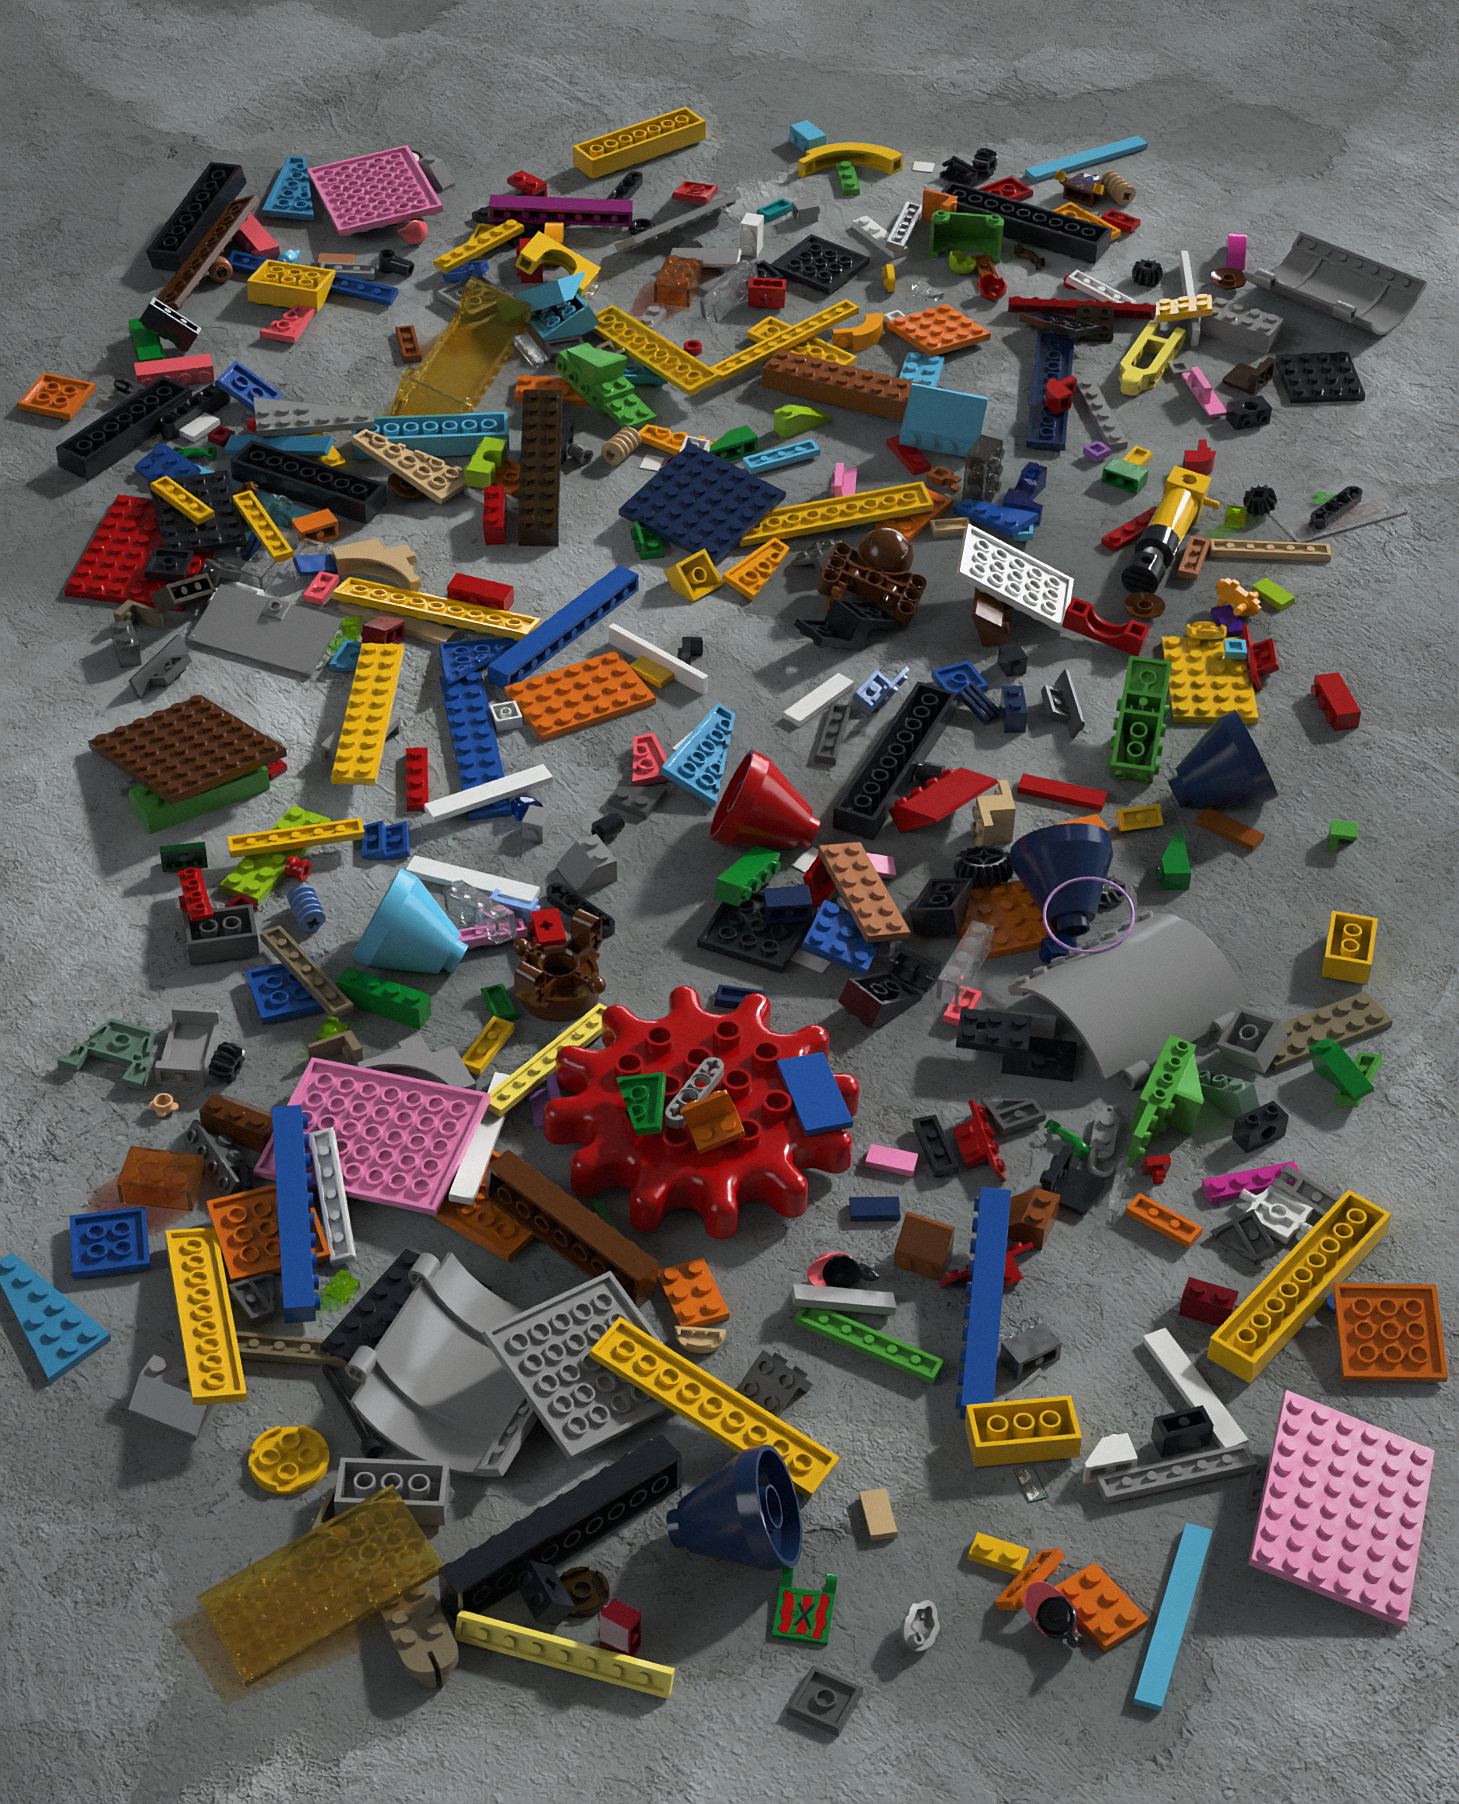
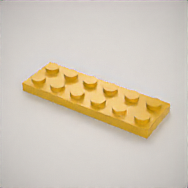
M769 316L747 331V338L759 343L791 327V325ZM814 336L787 349L788 352L821 358L825 361L837 362L846 366H853L857 363V356Z

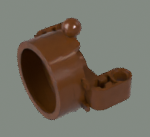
M578 909L571 920V938L564 945H553L543 948L542 945L535 944L530 947L526 939L520 938L514 941L512 945L513 953L521 957L520 965L514 974L515 997L521 1000L522 1005L530 1014L546 1021L567 1022L583 1017L595 1007L599 994L603 993L606 989V982L602 977H599V969L596 960L600 957L597 951L602 943V919L583 909ZM553 971L570 972L569 974L563 976H554L548 974V972Z

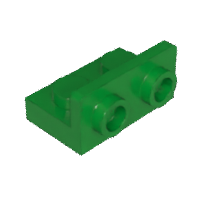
M634 521V528H631V538L634 540L635 552H639L640 559L664 558L665 551L661 537L646 529H640L639 521Z

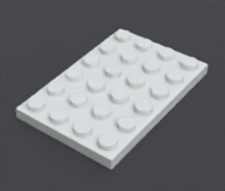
M968 524L964 529L956 577L962 582L976 587L981 592L995 597L998 601L1005 602L1014 609L1022 611L1033 619L1039 620L1050 628L1063 633L1066 628H1063L1062 624L1066 609L1071 602L1074 579Z

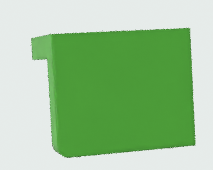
M1331 820L1328 835V851L1337 852L1339 840L1350 842L1357 840L1358 823Z

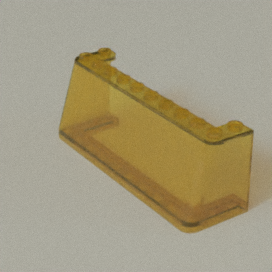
M471 276L464 287L456 315L416 371L415 368L409 366L402 375L390 415L473 413V407H478L481 397L484 398L488 387H491L494 378L499 375L501 367H504L508 357H511L514 347H517L521 337H524L527 331L525 324L529 323L532 313H530L532 305Z

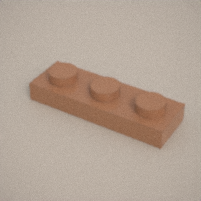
M1195 536L1190 537L1178 569L1177 577L1197 581L1211 540Z

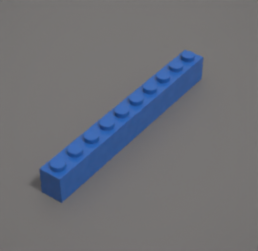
M618 565L564 608L544 621L543 624L531 631L530 634L518 641L513 647L505 651L496 660L492 661L488 665V682L504 690V687L524 680L639 590V574Z
M302 1105L272 1107L284 1319L285 1324L316 1321L315 1311L321 1309L320 1295H314V1290L319 1289L318 1274H313V1269H318L317 1253L312 1254L311 1248H316L315 1233H310V1228H315L314 1212L309 1213V1208H314L313 1192L307 1193V1188H312L311 1173H306V1168H311L310 1153H305V1149L309 1148V1134L303 1133V1129H308L307 1114L302 1115Z
M981 1187L980 1197L975 1196L974 1211L978 1212V1218L973 1217L972 1233L977 1234L976 1239L971 1238L970 1254H975L974 1260H969L968 1275L973 1276L972 1282L967 1281L966 1297H971L970 1304L965 1303L964 1319H969L968 1326L963 1325L962 1341H967L966 1348L961 1347L960 1363H964L965 1366L964 1370H959L957 1386L963 1387L962 1393L957 1392L955 1407L960 1409V1419L965 1420L966 1405L994 1402L1011 1190Z

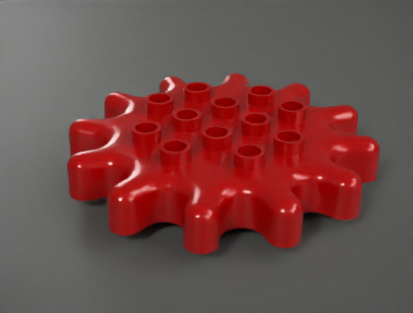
M679 986L671 991L669 995V1014L657 1020L640 1019L623 1005L609 1006L602 1014V1043L606 1047L605 1049L590 1050L569 1045L562 1047L557 1052L555 1066L558 1086L565 1091L577 1095L555 1098L545 1105L543 1111L544 1136L546 1140L553 1144H582L586 1146L573 1154L570 1160V1185L576 1194L592 1196L611 1186H622L631 1190L629 1197L630 1224L639 1231L646 1232L658 1228L669 1211L685 1207L694 1209L701 1214L706 1233L710 1237L721 1240L728 1239L737 1231L738 1207L749 1201L765 1202L783 1217H799L807 1209L808 1182L800 1171L809 1168L833 1174L847 1171L851 1165L852 1138L845 1129L805 1136L792 1106L791 1097L785 1089L776 1064L777 1060L824 1052L828 1061L829 1035L826 1029L820 1025H809L791 1034H780L771 1031V1005L768 998L760 993L746 995L739 1006L733 1012L727 1014H713L704 1010L701 1007L698 993L689 986ZM715 1057L724 1063V1075L711 1093L727 1091L737 1110L746 1135L700 1154L688 1125L686 1124L678 1129L670 1128L665 1123V1110L701 1063L707 1058ZM664 1072L666 1087L661 1133L637 1136L616 1078ZM833 1074L852 1118L858 1112L859 1083L850 1074ZM698 1082L695 1084V1086L703 1088L707 1086V1084L703 1082ZM685 1098L682 1101L685 1103H689L695 1100L692 1098Z

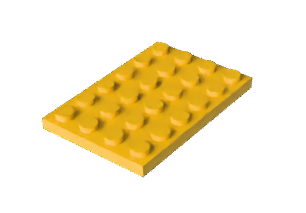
M1175 636L1162 637L1163 660L1172 661L1168 694L1173 723H1214L1218 717L1235 709L1244 724H1258L1259 717L1254 689L1248 677L1250 669L1247 668L1246 659H1225L1224 639L1241 638L1197 639Z

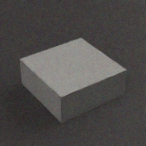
M1186 360L1169 362L1167 366L1173 379L1182 378V373L1190 372L1191 370Z

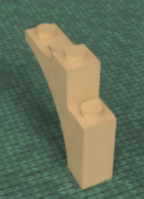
M379 538L331 548L332 557L338 569V575H373L390 580L403 589L419 592V588H421V580L419 576L415 575L414 563H417L416 554L414 551L411 552L408 544L386 549V546L381 544Z

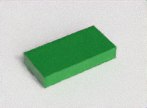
M503 983L481 988V996L492 1017L495 1016L509 1022L518 1020V1013Z

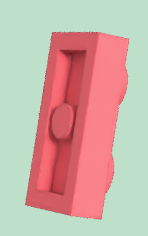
M320 571L303 594L304 601L323 605L338 585L339 575Z
M960 985L944 1013L943 1022L959 1026L961 1008L976 1009L981 1000L982 991Z

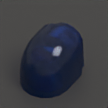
M531 796L516 797L510 803L512 814L517 821H522L529 806L543 807L541 802Z

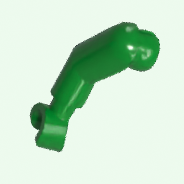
M180 446L173 448V450L187 459L193 457L204 458V456H207L208 460L214 461L217 458L215 446H210L207 450L194 447L183 449Z
M1048 1120L1044 1128H1048L1047 1132L1059 1135L1061 1140L1075 1147L1072 1155L1083 1161L1085 1155L1089 1152V1147L1077 1135L1066 1128L1062 1129V1125L1056 1121Z

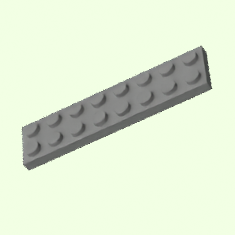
M737 191L618 242L614 244L617 251L624 249L626 252L639 247L646 242L655 240L660 236L671 233V231L707 217L713 212L716 213L736 204L735 200L741 198V194Z

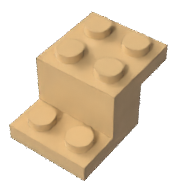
M999 780L998 789H995L994 795L976 797V806L972 807L974 822H971V834L975 836V846L982 847L985 845L990 847L992 843L1012 842L1016 808L1008 780Z

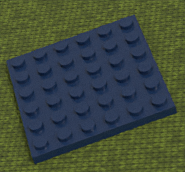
M690 443L619 508V515L633 523L638 520L642 528L691 554L705 549L715 566L786 498V492Z

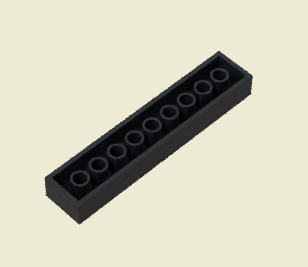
M952 181L941 191V193L957 196L956 213L999 215L1004 220L1003 236L1008 239H1015L1025 244L1035 245L1038 248H1045L1055 253L1065 254L1071 258L1082 259L1088 263H1096L1110 247L1112 228Z
M919 681L916 683L834 806L833 828L870 840L875 839L890 815L888 809L895 806L894 801L902 797L915 777L918 763H923L955 715L956 692Z
M662 1434L654 1439H650L635 1451L626 1453L617 1462L610 1466H605L596 1475L582 1480L573 1489L559 1494L555 1500L547 1505L538 1507L529 1516L515 1521L506 1530L492 1535L480 1546L469 1549L462 1557L453 1562H448L438 1571L441 1605L455 1621H457V1615L461 1610L480 1614L518 1590L513 1578L530 1560L552 1565L554 1568L681 1488L682 1454Z

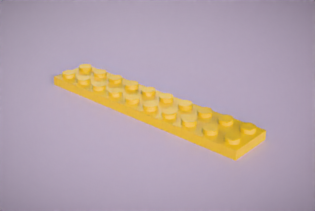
M611 305L595 314L600 323L596 325L592 332L606 341L610 340L619 350L624 348L626 350L625 354L690 397L721 381L718 372L615 305Z
M921 481L773 509L739 542V546H751L768 542L774 537L778 540L788 539L821 531L925 513L934 510L933 502L924 482Z
M348 577L333 591V599L339 600L344 604L353 603L358 604L362 608L371 607L381 612H394L399 616H412L422 621H435L440 625H454L458 629L467 628L477 633H490L500 638H513L517 642L539 627L541 619L352 577Z
M362 643L331 775L332 784L376 785L403 660L404 645Z
M213 1227L165 1230V1240L192 1406L246 1402V1386L221 1250Z
M621 1317L615 1321L590 1350L589 1357L736 1452L740 1453L744 1449L766 1444L773 1446L783 1458L791 1475L795 1490L809 1499L812 1498L838 1464L840 1457Z

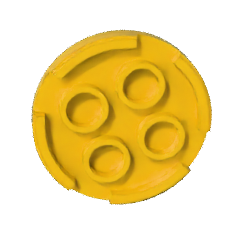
M304 1425L283 1428L276 1426L265 1431L252 1444L248 1460L249 1470L253 1480L269 1492L282 1495L304 1492L318 1484L328 1470L330 1456L327 1442L317 1431Z

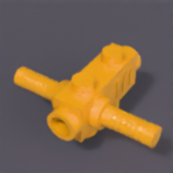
M1221 578L1215 586L1217 590L1215 594L1221 597L1215 606H1224L1228 602L1235 607L1233 613L1236 616L1245 617L1246 615L1249 617L1252 615L1255 617L1261 609L1258 592L1250 591L1248 593L1239 586L1240 583L1237 580H1230L1229 578L1224 580Z

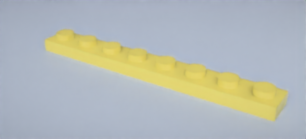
M601 1003L596 1005L489 1092L491 1101L487 1110L501 1117L544 1082L547 1075H552L556 1072L555 1058L557 1052L562 1047L574 1045L585 1048L601 1035L602 1014L607 1007Z
M463 1610L457 1615L454 1639L457 1641L668 1699L671 1695L675 1673L674 1668Z

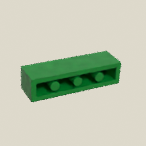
M140 318L128 320L130 337L137 362L166 359L158 333L152 329L145 328L139 321Z
M758 845L754 846L717 878L714 899L737 907L748 901L750 896L758 892L765 883H768L774 875L779 873L781 868V862H779L780 853Z
M348 966L336 980V986L354 1004V1007L419 1030L431 1016L429 994Z

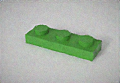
M842 161L836 163L835 169L842 195H860V186L853 162Z
M1359 1052L1354 1063L1368 1081L1372 1083L1383 1060L1382 1055ZM1339 1089L1334 1096L1335 1105L1359 1107L1363 1099L1362 1097L1354 1102Z

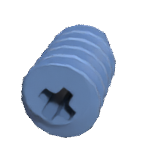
M306 885L290 889L286 897L300 931L305 934L316 932L325 922L326 916L314 888Z

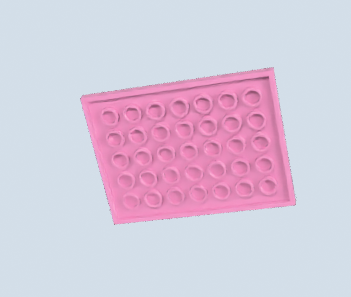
M408 145L307 169L308 176L339 236H350L353 233L367 232L373 228H384L390 224H400L406 220H417L423 216L436 215L439 212H443V206Z
M312 1057L287 1106L302 1105V1115L307 1114L308 1129H303L304 1134L333 1127L346 1197L437 1216L460 1163L491 1101L490 1093ZM272 1133L253 1172L255 1177L276 1181L274 1138ZM309 1139V1148L305 1149V1153H310L311 1168H306V1173H311L312 1188L309 1189L318 1190Z
M1286 1390L1281 1400L1248 1565L1403 1628L1408 1620L1435 1450Z

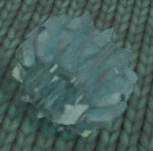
M273 494L272 499L267 498V503L262 504V507L278 528L282 529L284 524L289 525V519H294L292 515L295 512L293 502L282 494L280 496Z

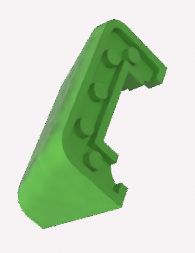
M943 210L936 211L932 214L929 258H938V254L943 251L944 254H947L948 250L983 252V254H989L992 263H1000L1004 220L996 214L980 215L945 212Z

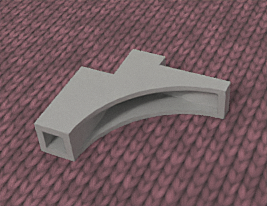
M421 1035L399 1041V1049L357 1062V1067L476 1091V1083L454 1046L431 1053Z

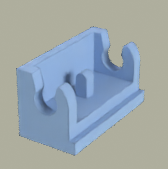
M497 888L488 898L489 916L504 920L522 918L525 925H527V921H531V911L540 910V906L537 905L539 899L534 898L530 904H526L517 900L502 898L499 895L501 889Z

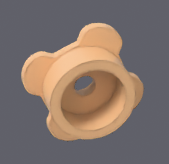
M167 1093L158 1094L149 1104L150 1108L156 1111L158 1117H165L171 1111H177L179 1108L178 1104L173 1102V1097Z

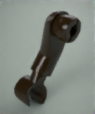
M1022 243L1014 245V254L1035 264L1036 270H1039L1041 266H1045V258H1039L1033 251L1025 249Z

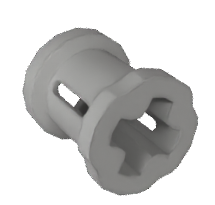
M579 441L572 442L568 447V455L578 459L580 464L587 465L591 461L593 451L584 448Z

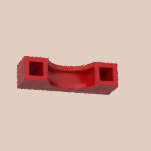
M1075 597L1072 598L1066 609L1062 624L1063 628L1139 657L1146 644L1150 626L1132 619L1121 625L1108 623L1096 614L1093 604Z

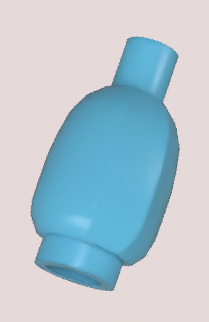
M298 250L284 251L278 256V261L297 264L300 252Z

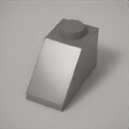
M432 154L418 160V164L431 186L443 192L456 185L443 160Z

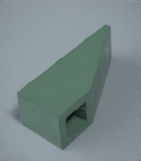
M1208 1070L1198 1072L1202 1096L1226 1115L1237 1118L1260 1107L1254 1083L1223 1074L1212 1073Z

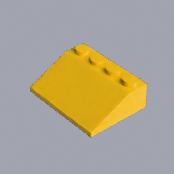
M266 260L247 280L248 301L255 304H270L273 307H288L289 309L296 305L314 307L315 312H318L325 303L336 270Z

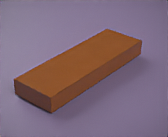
M989 254L971 256L976 261L974 270L979 280L983 276L992 273L999 278Z
M414 325L395 327L403 364L422 362Z
M1209 807L1196 818V825L1252 852L1264 840L1265 834Z

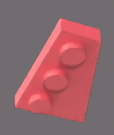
M296 305L283 314L281 320H275L270 323L271 327L260 330V337L286 343H296L315 315V308Z
M655 733L633 737L632 787L669 780L659 773L667 758Z

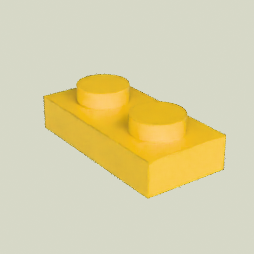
M1160 804L1116 810L1119 832L1163 825Z
M977 1532L969 1551L968 1560L1018 1576L1025 1566L1029 1556V1549Z

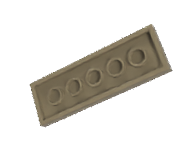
M1364 991L1282 1022L1287 1038L1269 1066L1276 1072L1310 1059L1309 1047L1327 1037L1338 1045L1344 1046L1391 1028L1393 1020Z

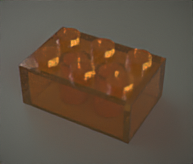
M668 255L654 283V303L689 308L703 279V260Z
M130 1146L117 1180L120 1203L193 1212L206 1176L203 1155Z

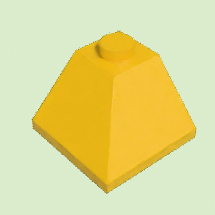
M705 549L663 571L672 589L691 602L724 585Z

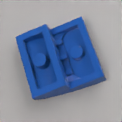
M383 820L363 825L365 839H362L363 859L379 861L410 857V827L407 821L385 826Z

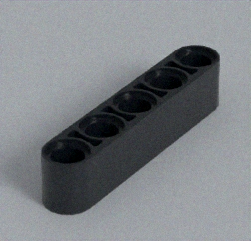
M214 381L160 418L162 438L174 440L180 437L179 430L205 412L210 415L214 414L231 402V396L215 385L216 381Z

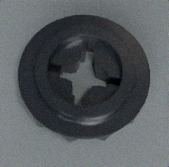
M640 218L633 220L632 227H628L630 234L636 235L657 225L652 220Z

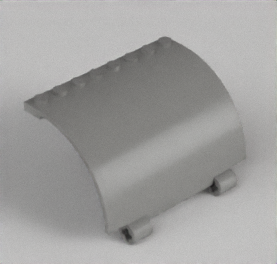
M1303 232L1299 233L1291 246L1292 249L1274 272L1270 273L1263 269H1258L1254 275L1248 272L1243 274L1245 279L1254 285L1377 335H1385L1394 330L1407 317L1427 286V282Z
M1151 910L1139 914V917L1134 920L1133 927L1128 936L1114 948L1092 954L1077 953L1069 950L1068 955L1052 959L1051 964L1035 968L1032 974L1020 976L1015 979V983L1008 986L1010 995L1025 996L1030 993L1054 1006L1067 1018L1084 1040L1099 1068L1102 1079H1106L1121 1071V1081L1130 1090L1148 1081L1152 1073L1149 1065L1158 1060L1169 1035L1192 1042L1211 1032L1212 1036L1219 1040L1235 1015L1230 1010L1247 1001L1243 988L1229 962L1218 947L1201 930L1178 916L1168 913H1154ZM1131 919L1122 922V926L1118 929L1107 930L1104 932V936L1090 939L1086 942L1087 945L1076 947V949L1097 950L1112 945L1126 933Z
M452 1252L446 1255L441 1264L432 1254L422 1253L408 1273V1279L416 1287L375 1349L373 1350L368 1346H360L345 1367L349 1377L355 1381L362 1382L351 1399L350 1404L364 1421L384 1439L420 1461L449 1462V1472L461 1475L503 1477L527 1435L532 1430L538 1416L483 1339L482 1334L484 1330L526 1310L503 1300L485 1288L466 1271Z

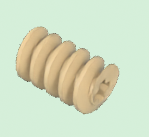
M1109 170L1102 175V185H1104L1105 192L1119 205L1129 204L1136 195L1135 188L1124 180L1120 174L1114 170Z
M631 427L622 428L602 446L601 452L604 460L612 466L619 465L620 462L641 445L640 434Z

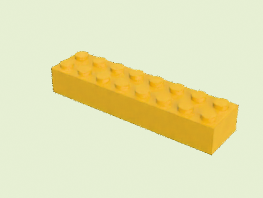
M683 107L574 145L573 165L591 179H597L600 176L611 174L614 171L625 169L628 166L642 163V161L653 159L659 155L667 154L676 149H682L685 146L705 140L706 121L687 107Z

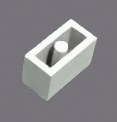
M746 213L741 221V255L751 257L759 255L763 247L764 215Z

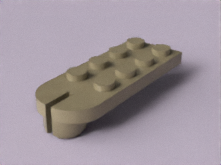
M416 1561L366 1577L367 1586L405 1672L409 1676L418 1679L422 1685L428 1688H435L437 1684L435 1670L432 1666L433 1663L437 1670H439L442 1685H445L451 1676V1671L458 1663V1646L420 1562Z

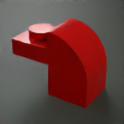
M1071 375L1060 381L1051 378L1047 382L1045 405L1055 414L1071 408L1072 396L1076 394L1077 378Z
M1199 439L1197 450L1184 451L1183 468L1205 476L1211 474L1214 468L1216 451H1211V448L1207 447V440Z

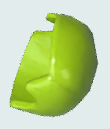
M960 250L951 251L949 255V267L957 274H968L976 267V261L972 259L971 255L964 257Z

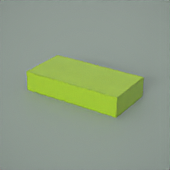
M1264 578L1252 585L1251 592H1258L1261 599L1279 611L1295 604V596L1268 578Z

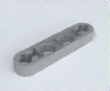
M710 1057L701 1063L666 1108L665 1123L667 1126L678 1129L687 1124L682 1114L678 1115L680 1108L685 1107L687 1104L682 1100L692 1098L695 1101H699L708 1097L724 1075V1063L722 1060ZM698 1082H703L707 1084V1086L699 1088L696 1087L695 1084Z

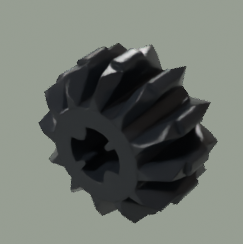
M981 148L976 151L972 163L973 167L978 169L979 177L989 178L994 174L998 164V156L995 151L989 148Z
M1141 259V261L1135 263L1132 269V278L1139 285H1150L1153 287L1154 284H1159L1163 275L1161 264L1156 263L1155 260Z
M1259 484L1256 488L1251 487L1250 491H1245V497H1243L1245 509L1253 517L1257 515L1262 517L1263 514L1270 515V511L1275 510L1277 504L1275 491L1273 488H1269L1267 484L1263 487Z
M223 1042L217 1047L211 1058V1063L208 1066L209 1075L218 1082L230 1084L240 1074L245 1060V1051L236 1044Z

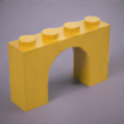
M540 231L520 252L515 264L516 267L530 275L540 264L548 262L562 266L568 271L570 276L584 271L585 275L577 290L581 298L594 284L601 269Z

